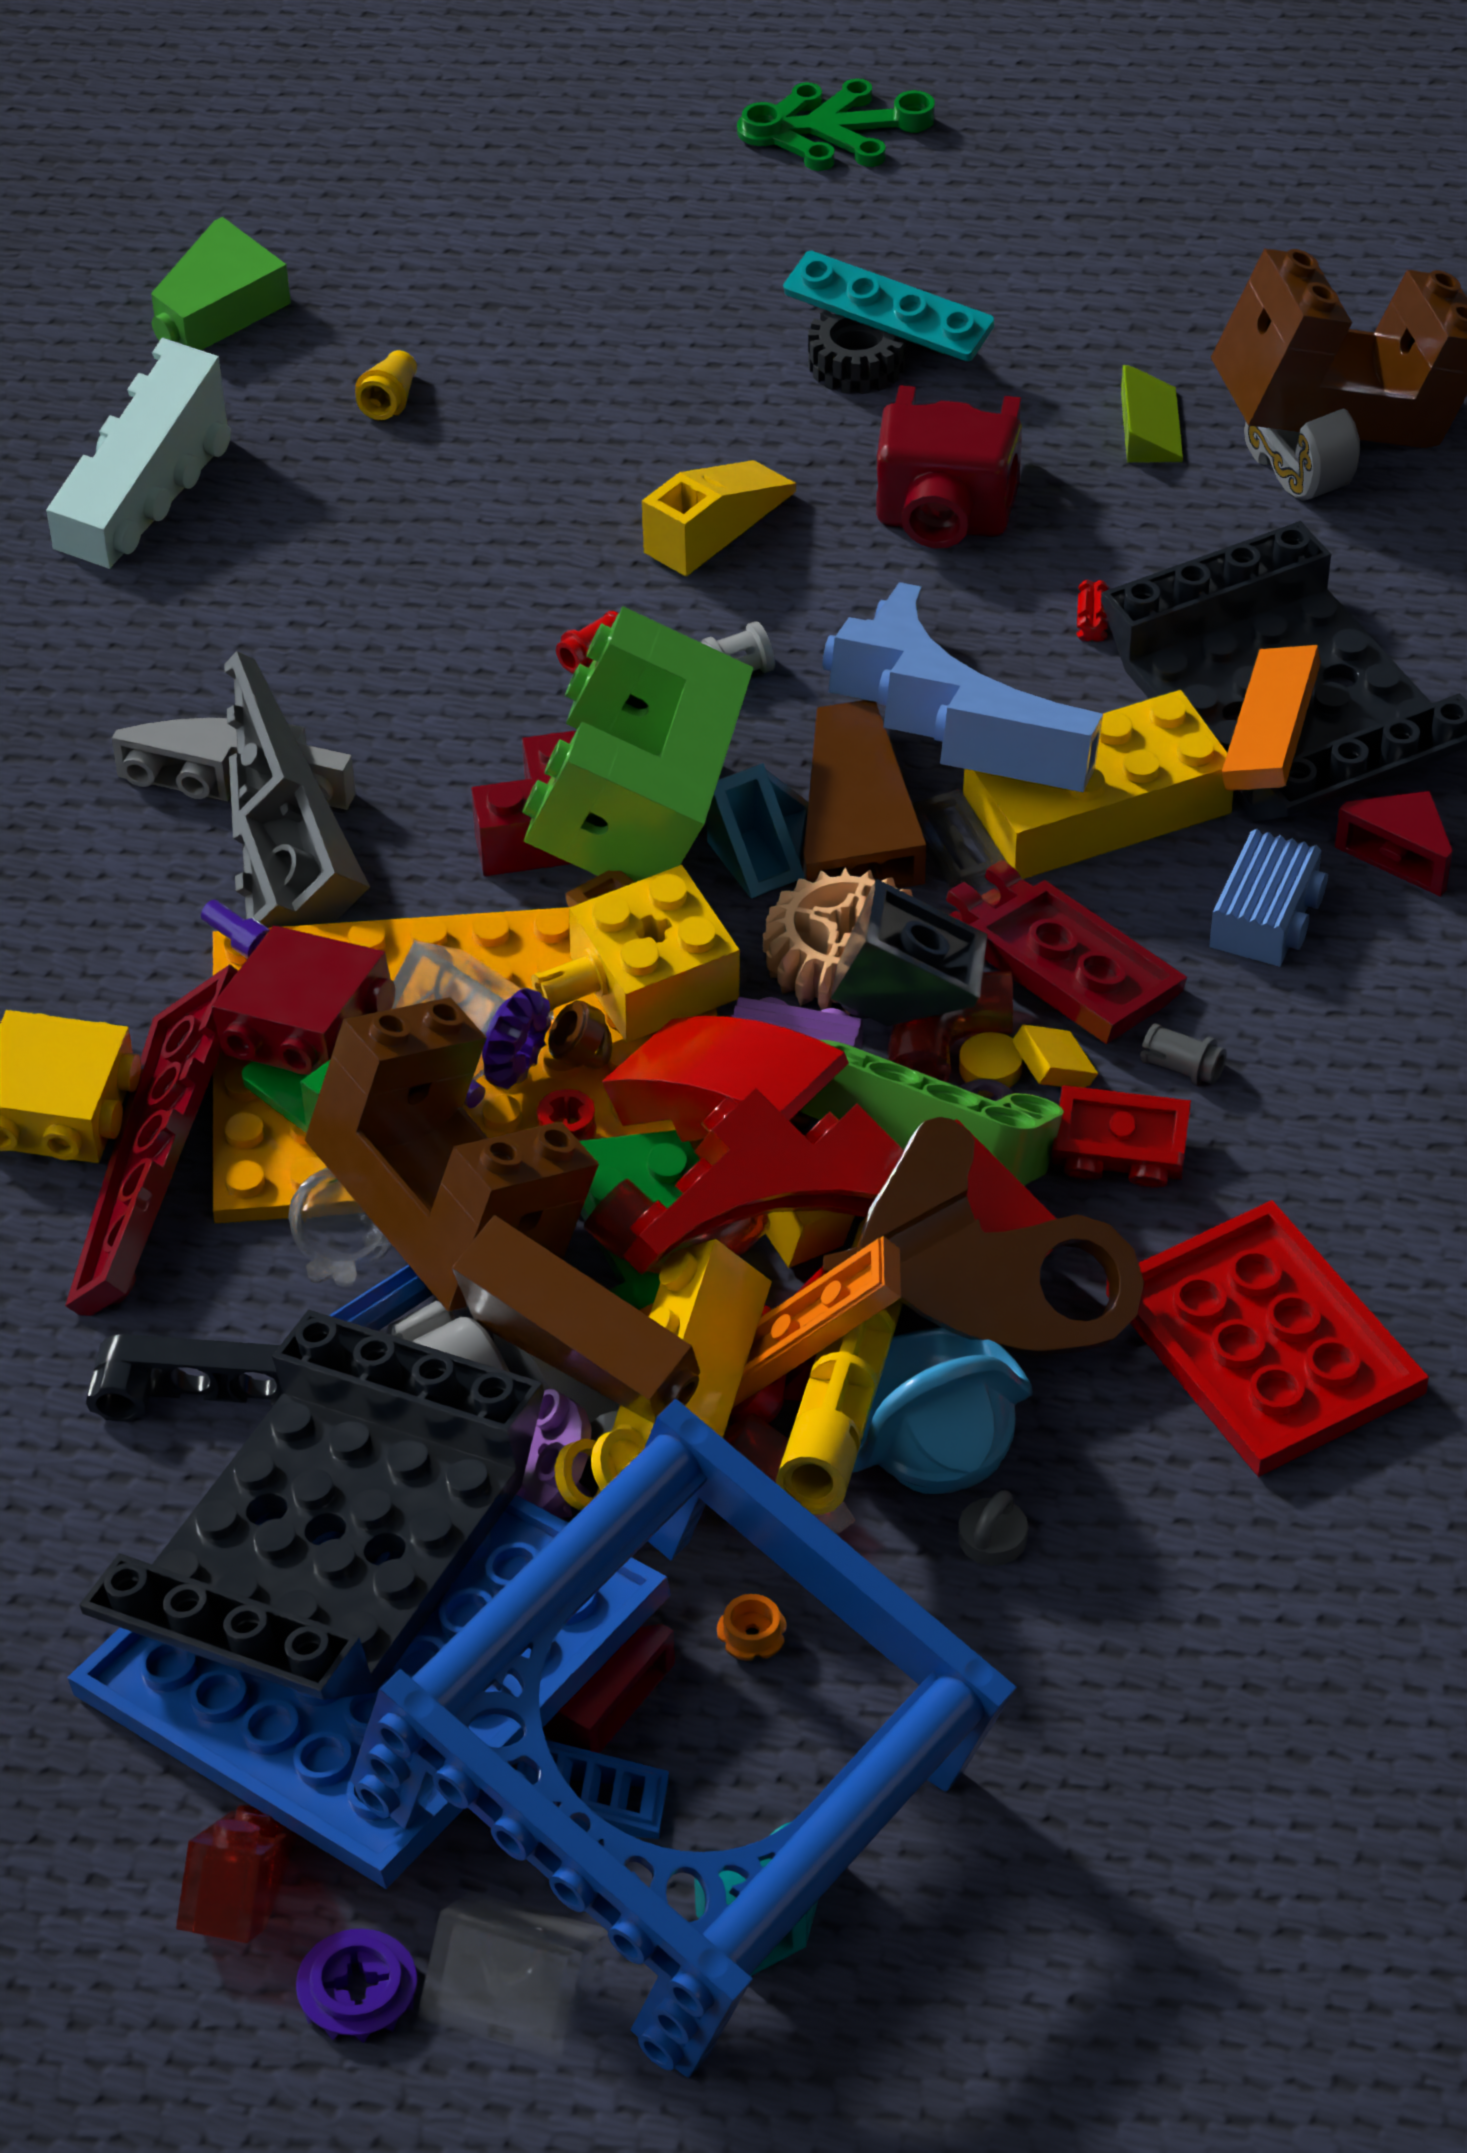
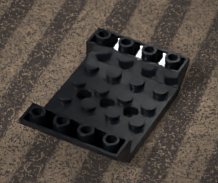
M1301 521L1104 591L1101 598L1125 672L1148 699L1182 690L1227 753L1237 721L1225 720V718L1240 714L1259 650L1318 645L1321 664L1286 786L1233 791L1234 800L1253 822L1290 816L1467 748V700L1459 693L1435 703L1430 702L1328 590L1331 553ZM1342 677L1352 681L1354 685L1345 687L1339 683L1326 682V680Z
M308 1309L272 1355L283 1394L153 1564L119 1553L79 1606L84 1615L319 1699L327 1700L377 1692L518 1493L523 1482L542 1404L544 1388L540 1381ZM267 1513H285L281 1519H272L261 1525L254 1524L261 1516ZM336 1531L344 1533L340 1539H331L320 1545L312 1544L318 1536L326 1532ZM392 1551L403 1553L400 1559L388 1560L381 1565L371 1564L382 1553Z

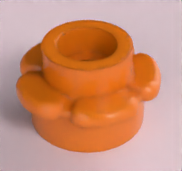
M745 1594L733 1599L727 1605L724 1615L720 1617L717 1624V1637L721 1642L726 1643L725 1649L727 1653L736 1659L751 1661L755 1656L759 1655L762 1658H769L782 1648L784 1644L782 1633L786 1631L787 1624L784 1616L772 1600L759 1594ZM755 1628L759 1632L755 1635H748L746 1630Z

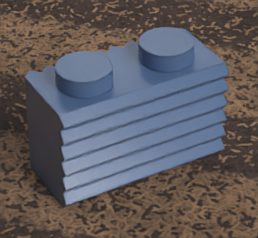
M1258 829L1251 831L1212 913L1209 947L1279 967L1289 948L1300 950L1309 924V914H1306L1305 911L1307 907L1318 909L1326 890L1328 874L1319 871L1322 850L1317 845L1309 847L1305 841L1298 844L1293 838L1286 841L1281 835L1274 838L1270 832L1262 834Z

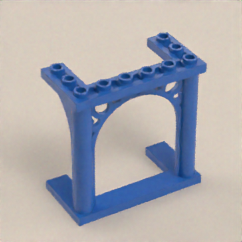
M674 1399L657 1416L644 1450L412 1678L399 1669L379 1689L350 1781L356 1786L357 1795L369 1810L382 1818L390 1816L404 1829L425 1810L434 1785L440 1794L452 1805L460 1809L468 1807L491 1828L494 1840L508 1855L517 1860L527 1859L549 1879L552 1891L563 1904L576 1912L585 1911L608 1931L610 1942L623 1957L635 1964L644 1963L658 1975L630 2030L638 2037L642 2051L652 2062L665 2070H673L675 2068L690 2078L710 2055L753 1979L750 1975L926 1780L944 1792H947L965 1772L1015 1691L1016 1686L677 1399ZM707 1504L919 1686L811 1804L788 1825L760 1841L743 1847L724 1851L692 1852L660 1847L628 1835L602 1819L576 1795L556 1766L547 1746L539 1709V1689L541 1674L549 1649L561 1629L572 1616L647 1541L672 1561L690 1542L704 1507ZM528 1648L531 1649L529 1658L521 1656ZM509 1674L517 1679L522 1689V1693L518 1697L504 1692H485L492 1684L498 1691H501L503 1680ZM483 1715H505L514 1719L522 1727L524 1734L519 1742L510 1746L491 1747L469 1729V1725L473 1720ZM518 1762L527 1763L538 1774V1782L532 1785L525 1779V1775L515 1770L512 1765ZM578 1818L583 1820L588 1826V1832L584 1831L572 1819ZM768 1858L772 1859L765 1867L761 1866L760 1861ZM628 1862H638L648 1869L652 1874V1881L649 1887L640 1880L635 1872H631L624 1865ZM722 1871H733L746 1879L744 1882L732 1886L729 1893L735 1896L736 1899L730 1905L726 1904L725 1886L719 1876ZM681 1872L690 1874L698 1880L703 1888L705 1911L698 1920L688 1922L668 1904L666 1896L667 1882L674 1874Z

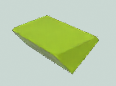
M1123 365L1121 399L1127 462H1183L1176 387L1135 367Z

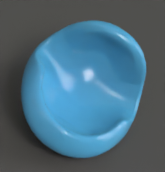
M942 1327L915 1330L893 1336L852 1472H859L874 1465H880L900 1483L924 1494L952 1493L977 1485L998 1469L1010 1448L1016 1425L1015 1405L1033 1394L1029 1379L1019 1364L1001 1345L988 1339L969 1340Z

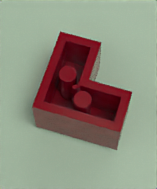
M577 730L522 738L525 780L471 787L474 831L483 876L571 864L523 842L532 818L522 812L536 781L540 780L548 784L551 776L544 772L558 741L563 740L570 744Z

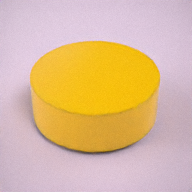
M984 1032L966 1040L960 1049L959 1071L963 1080L973 1088L987 1092L1002 1091L1017 1083L1022 1075L1023 1059L1014 1047L1013 1038L1002 1033Z

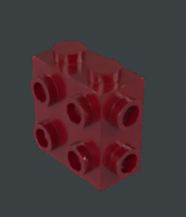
M273 925L211 1005L223 1054L241 1060H249L289 1070L298 1074L310 1075L331 1059L343 1019L392 1009L396 988L390 978L385 951Z

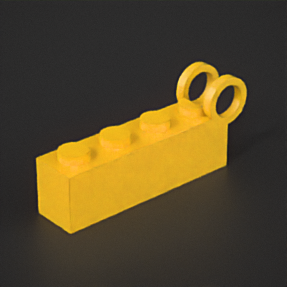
M713 1239L670 1253L669 1258L661 1268L659 1274L660 1285L648 1317L692 1345L701 1373L698 1375L699 1384L685 1407L723 1438L772 1281L717 1239ZM620 1405L612 1431L604 1433L597 1441L581 1439L565 1445L556 1458L554 1470L555 1481L564 1500L572 1507L583 1510L644 1450L654 1423ZM579 1452L586 1453L591 1457L592 1472L599 1486L597 1493L592 1498L583 1495L573 1481L572 1463Z

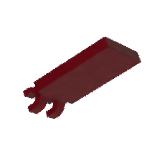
M1000 860L988 867L984 877L994 884L998 890L993 888L980 895L974 888L963 882L948 891L946 901L960 911H954L949 915L988 934L985 951L986 961L1105 1044H1108L1164 1008L1184 990L1187 976L1046 880L1032 886L1023 880L1019 872L1004 860Z

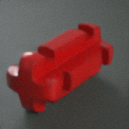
M1087 579L1078 586L1081 592L1078 594L1077 628L1081 630L1076 632V635L1082 641H1104L1107 638V633L1104 630L1108 628V619L1101 598L1102 592L1109 590V586L1102 580L1092 582Z

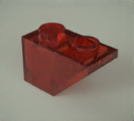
M241 1805L236 1808V1812H229L189 1840L176 1929L248 1944L267 1927L299 1835L275 1821L272 1816L264 1814L253 1806Z

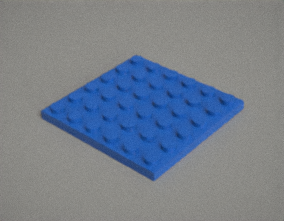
M515 1495L379 1689L399 1669L412 1678L569 1523ZM267 1513L261 1516L254 1524L261 1525L272 1519H281L285 1513ZM336 1531L323 1533L312 1544L320 1545L331 1539H340L344 1533ZM396 1551L382 1553L371 1564L381 1565L388 1560L400 1559L403 1553ZM631 1557L561 1629L549 1649L541 1674L539 1709L542 1728L671 1596L667 1576ZM119 1628L67 1677L74 1696L385 1889L401 1875L463 1810L448 1802L434 1785L425 1810L404 1829L390 1816L382 1818L376 1815L360 1800L355 1789L356 1786L350 1779L379 1689L376 1693L322 1700L123 1628ZM528 1648L521 1656L529 1658L531 1649ZM511 1674L507 1675L503 1680L501 1691H498L493 1684L485 1691L504 1692L515 1697L522 1693L519 1682ZM483 1715L473 1720L469 1725V1729L491 1747L510 1746L519 1742L524 1734L522 1727L514 1719L505 1715Z

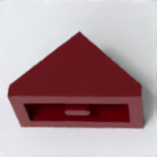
M1430 791L1346 801L1339 808L1335 848L1439 897L1445 893L1448 885L1452 848Z

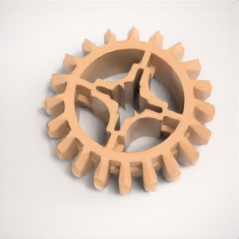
M846 867L842 874L837 877H830L820 870L818 878L814 883L798 878L794 891H781L777 905L769 908V915L766 918V932L763 933V952L766 953V964L768 970H770V978H778L782 994L795 991L800 1007L812 1001L814 997L818 998V1005L821 1010L831 1008L832 1003H839L831 999L836 967L870 889L875 883L871 870L861 877L850 876ZM893 877L882 880V882L897 889ZM902 889V890H900V891H902V892H904V893H906V894L912 896L911 889Z

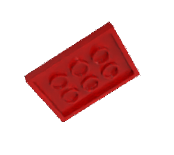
M1273 1200L1139 1262L1144 1286L1137 1316L1130 1324L1258 1477L1425 1395L1427 1392L1429 1376ZM1107 1279L1106 1295L1109 1298V1282Z

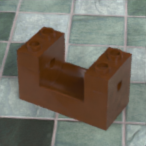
M1264 248L1210 357L1248 426L1300 432L1305 423L1338 410L1346 409L1355 422L1359 440L1419 448L1440 445L1467 396V297L1461 289L1460 282L1451 274L1440 270L1428 273L1407 269L1375 332L1349 329L1353 322L1313 255L1299 249H1290L1287 252Z
M451 997L343 1019L305 1137L306 1143L448 1312L468 1306L451 1267L493 1215H496L563 1260L599 1163L562 1121L492 1138L487 1137L462 1108L487 1037Z

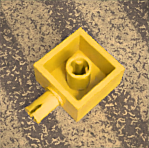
M679 865L570 907V952L573 961L542 973H535L531 977L533 990L540 992L542 997L549 1000L550 1012L559 1006L594 993L625 1042L628 1043L659 1031L673 1018L694 1017L737 1000L739 997L740 950L683 865Z

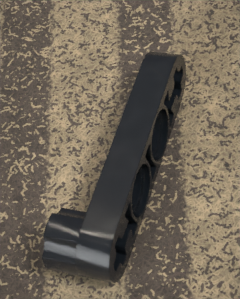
M129 1334L113 1335L105 1338L100 1344L86 1405L90 1412L102 1416L105 1420L132 1422L135 1418L145 1416L150 1396L180 1398L181 1393L205 1395L204 1400L246 1403L247 1398L270 1399V1405H275L283 1392L272 1355L280 1345ZM178 1368L197 1369L207 1375H189ZM245 1373H260L273 1379L267 1381L256 1380Z

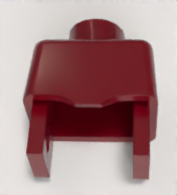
M899 385L895 403L887 405L882 414L877 450L878 489L876 494V515L878 520L886 526L902 527L912 540L922 546L934 549L948 548L956 545L966 534L988 537L1001 535L1006 529L1020 485L1022 445L1021 397L1004 396L1001 414L981 411L963 402L941 400L934 404L916 405V387Z

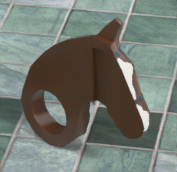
M944 1117L925 1120L913 1133L894 1169L869 1208L857 1247L824 1255L823 1272L828 1273L876 1239L884 1236L900 1248L901 1298L898 1300L921 1317L956 1335L969 1340L988 1339L1001 1345L1006 1351L1031 1356L1077 1353L1104 1346L1113 1340L1137 1316L1144 1286V1280L1134 1248L1110 1224L1076 1214L1030 1227L1005 1232L985 1233L980 1227L979 1219L975 1221L967 1198L968 1173L973 1162L975 1140L967 1129L954 1120ZM1062 1246L1080 1248L1093 1255L1104 1268L1109 1282V1300L1101 1316L1090 1321L1070 1320L1057 1313L1047 1302L1040 1285V1267L1050 1250Z

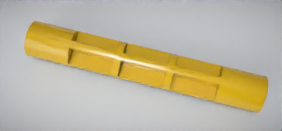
M866 1217L858 1226L852 1248L857 1247ZM900 1300L895 1301L816 1355L776 1478V1484L813 1515H823L834 1511L844 1500L903 1303Z

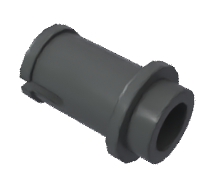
M1155 1023L1149 1028L1142 1045L1144 1048H1149L1150 1051L1143 1050L1140 1055L1143 1063H1151L1189 1076L1193 1085L1200 1086L1202 1081L1212 1085L1217 1082L1225 1066L1227 1051L1225 1048L1218 1046L1215 1038L1207 1037L1204 1041L1163 1028Z

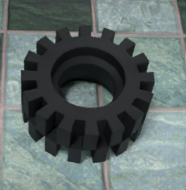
M825 310L820 313V320L814 318L811 323V330H808V367L810 372L813 371V378L817 382L825 379V387L833 390L837 385H841V393L851 394L852 387H860V394L870 393V386L874 385L880 391L887 388V380L894 384L899 379V373L904 372L906 339ZM849 347H865V348H869V349H865V350H849V349H845V348H849Z

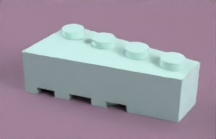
M161 338L152 352L154 359L158 360L148 376L138 373L130 384L127 391L133 399L121 417L117 418L111 415L108 417L99 430L100 436L94 457L86 455L81 457L46 509L53 549L110 569L124 553L130 554L136 549L141 534L154 520L161 521L164 519L169 511L171 502L184 488L190 489L196 484L201 469L213 456L219 457L224 454L230 442L231 431L227 425L219 356Z

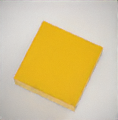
M1023 1024L1012 1039L1014 1047L1039 1084L1084 1088L1090 1086L1098 1075V1072L1070 1031Z

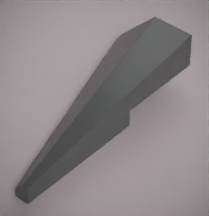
M236 651L224 664L225 673L234 678L235 705L227 709V724L235 728L237 733V753L229 757L233 839L242 844L244 872L235 876L236 892L245 897L246 919L254 918L267 928L273 927V925L284 927L324 924L336 921L370 888V885L256 660Z

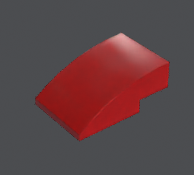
M694 1016L671 1019L610 1073L602 1083L622 1126L671 1120L681 1142L704 1139L709 1132L701 1123L727 1097L730 1096L739 1104L755 1088L790 1120L849 1062L843 1051L814 1037L785 1027L735 1017Z

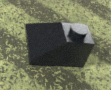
M876 879L837 964L831 999L839 1002L852 1015L864 1019L871 1018L885 1026L974 1007L980 997L988 934Z

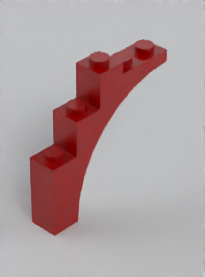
M757 1088L739 1104L729 1096L701 1123L709 1133L694 1151L701 1160L675 1185L683 1194L668 1208L659 1200L656 1201L630 1227V1230L637 1236V1239L624 1253L623 1257L643 1275L680 1245L724 1224L773 1212L824 1210L867 1217L869 1208L904 1150L858 1104H855L840 1120L830 1111L804 1136ZM958 1119L955 1120V1122L967 1129ZM971 1133L975 1143L973 1162L968 1173L967 1198L975 1221L979 1219L981 1229L985 1233L1005 1232L1055 1220L1056 1218Z

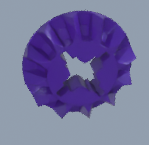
M531 988L520 989L508 998L493 1016L485 1035L487 1039L482 1050L484 1074L489 1083L508 1090L514 1084L522 1083L527 1078L529 1068L537 1065L538 1054L541 1048L546 1046L544 1039L546 1032L551 1026V1019L548 1017L550 1002L542 997L540 992Z
M371 1929L344 1930L321 1940L304 1957L296 1978L297 1998L308 2025L317 2024L327 2032L332 2041L339 2034L352 2035L364 2044L370 2033L383 2028L393 2032L398 2018L406 2010H413L414 1994L418 1983L417 1972L408 1950L390 1935ZM353 1963L359 1964V1971L364 1974L366 1983H378V1985H372L366 1989V1999H362L363 2004L355 2005V2001H351L347 1990L336 1991V1989L348 1986L349 1975L352 1974L351 1964Z

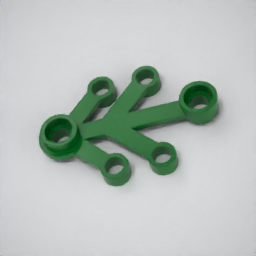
M859 78L850 79L844 82L842 90L823 104L821 87L815 83L804 82L795 85L792 93L777 105L768 102H757L745 107L742 111V116L737 122V134L747 144L754 146L775 144L804 158L805 166L815 171H824L834 165V147L825 142H813L799 134L817 136L854 153L855 161L865 167H875L885 161L886 146L884 142L876 138H866L851 130L899 127L910 133L922 132L934 123L935 100L926 92L912 90L903 92L895 98L894 109L846 112L852 107H862L872 101V84L869 81ZM801 110H814L809 115L795 116Z

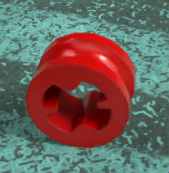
M562 1089L547 1094L539 1102L537 1108L538 1126L555 1123V1121L561 1118H566L563 1124L578 1141L593 1140L595 1138L594 1102L588 1095L579 1090ZM571 1118H575L578 1120L573 1124H568L570 1123Z

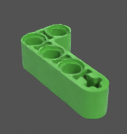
M820 1040L843 1051L849 1064L799 1111L819 1120L831 1111L840 1120L855 1104H858L903 1150L913 1133L925 1120L937 1117L949 1118L954 1121L958 1119L1024 1186L1047 1173L1052 1157L1053 1138H1057L1064 1113L1062 1107L1039 1096L1021 1093L1010 1094L998 1101H993L853 1046L831 1040Z

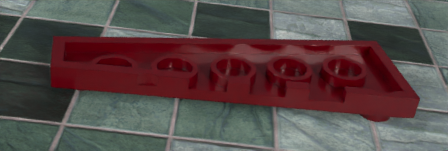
M230 964L153 1017L141 1056L139 1083L136 1090L130 1092L121 1128L113 1147L65 1306L78 1315L92 1316L110 1304L117 1305L121 1303L135 1284V1269L222 1050L211 1005L239 971Z

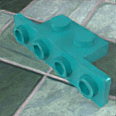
M807 251L783 284L786 296L964 361H971L995 327L992 315L814 251Z

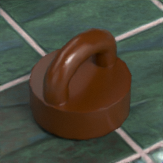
M579 1000L566 1005L555 1018L549 1032L548 1046L552 1057L572 1067L584 1065L595 1070L603 1068L610 1061L613 1044L603 1012Z

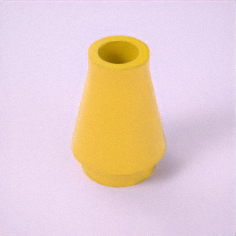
M396 350L391 352L385 360L358 378L355 385L356 403L366 416L375 420H386L393 415H399L404 410L412 378L417 371L415 359L405 351Z

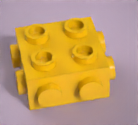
M6 1010L0 1023V1151H17L52 1156L61 1160L72 1159L99 1163L108 1139H116L119 1134L123 1117L122 1103L127 1091L134 1092L140 1079L141 1059L138 1054H133L129 1027L112 1025L105 1022L55 1017L42 1013L33 1014Z

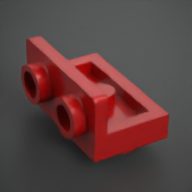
M1062 1085L1059 1106L1062 1107L1064 1113L1057 1138H1053L1052 1162L1055 1165H1063L1066 1175L1094 1180L1102 1178L1103 1170L1129 1173L1128 1180L1131 1183L1147 1187L1167 1186L1168 1178L1182 1180L1191 1100Z

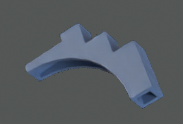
M899 582L887 600L881 599L879 601L873 620L849 617L836 636L829 635L822 662L823 670L831 671L828 692L874 701L878 705L886 706L883 728L933 737L934 740L943 742L940 764L1084 792L1096 766L1103 714L1056 703L1014 689L978 673L950 656L929 637L918 620L922 586Z

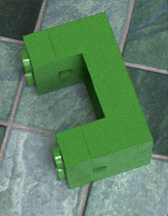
M622 606L611 628L602 623L600 624L586 657L593 659L590 667L579 664L568 685L565 697L574 702L566 724L576 728L577 731L570 744L563 740H559L544 772L551 776L548 784L537 780L530 792L522 813L532 819L523 842L597 876L608 870L622 871L633 881L637 882L679 866L704 826L754 667Z

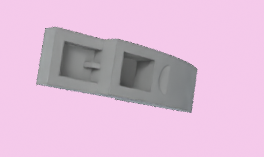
M227 718L176 719L146 723L118 729L113 734L112 744L118 777L125 778L132 784L140 787L157 785L179 790L194 799L211 797L228 801L230 798L229 757L237 753V733L235 728L227 724ZM288 724L329 806L347 810L356 795L352 755L308 746L305 727Z

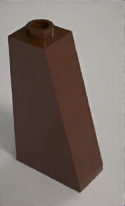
M860 700L817 707L804 848V879L812 883L817 880L820 870L830 877H837L842 874L846 867L850 876L861 877L871 870L875 881L876 879L882 881L893 877L897 889L925 884L926 842L886 729L883 728L884 723L877 703L874 701Z
M493 1215L451 1267L473 1319L482 1327L646 1420L655 1423L657 1416L674 1399H677L685 1406L694 1395L699 1384L698 1375L701 1372L691 1344L496 1215Z

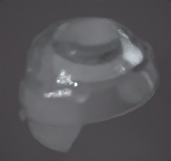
M324 1168L306 1179L291 1199L288 1215L291 1234L302 1254L311 1260L306 1265V1273L311 1282L321 1283L331 1279L335 1281L337 1286H352L357 1276L356 1270L372 1266L383 1259L393 1247L328 1168ZM362 1238L366 1246L354 1254L338 1253L333 1249L336 1240L339 1242H353Z

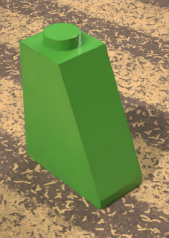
M224 217L213 221L151 293L154 311L152 328L159 341L161 338H165L198 350H203L291 304L287 264Z

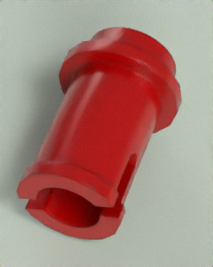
M608 611L603 617L579 631H566L556 646V655L563 668L574 674L579 664L589 668L593 659L586 657L600 624L602 623L611 628L619 613Z

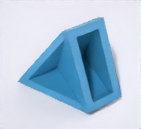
M764 763L718 780L707 814V842L750 898L795 882L798 878H804L800 857L808 813V801L765 768Z

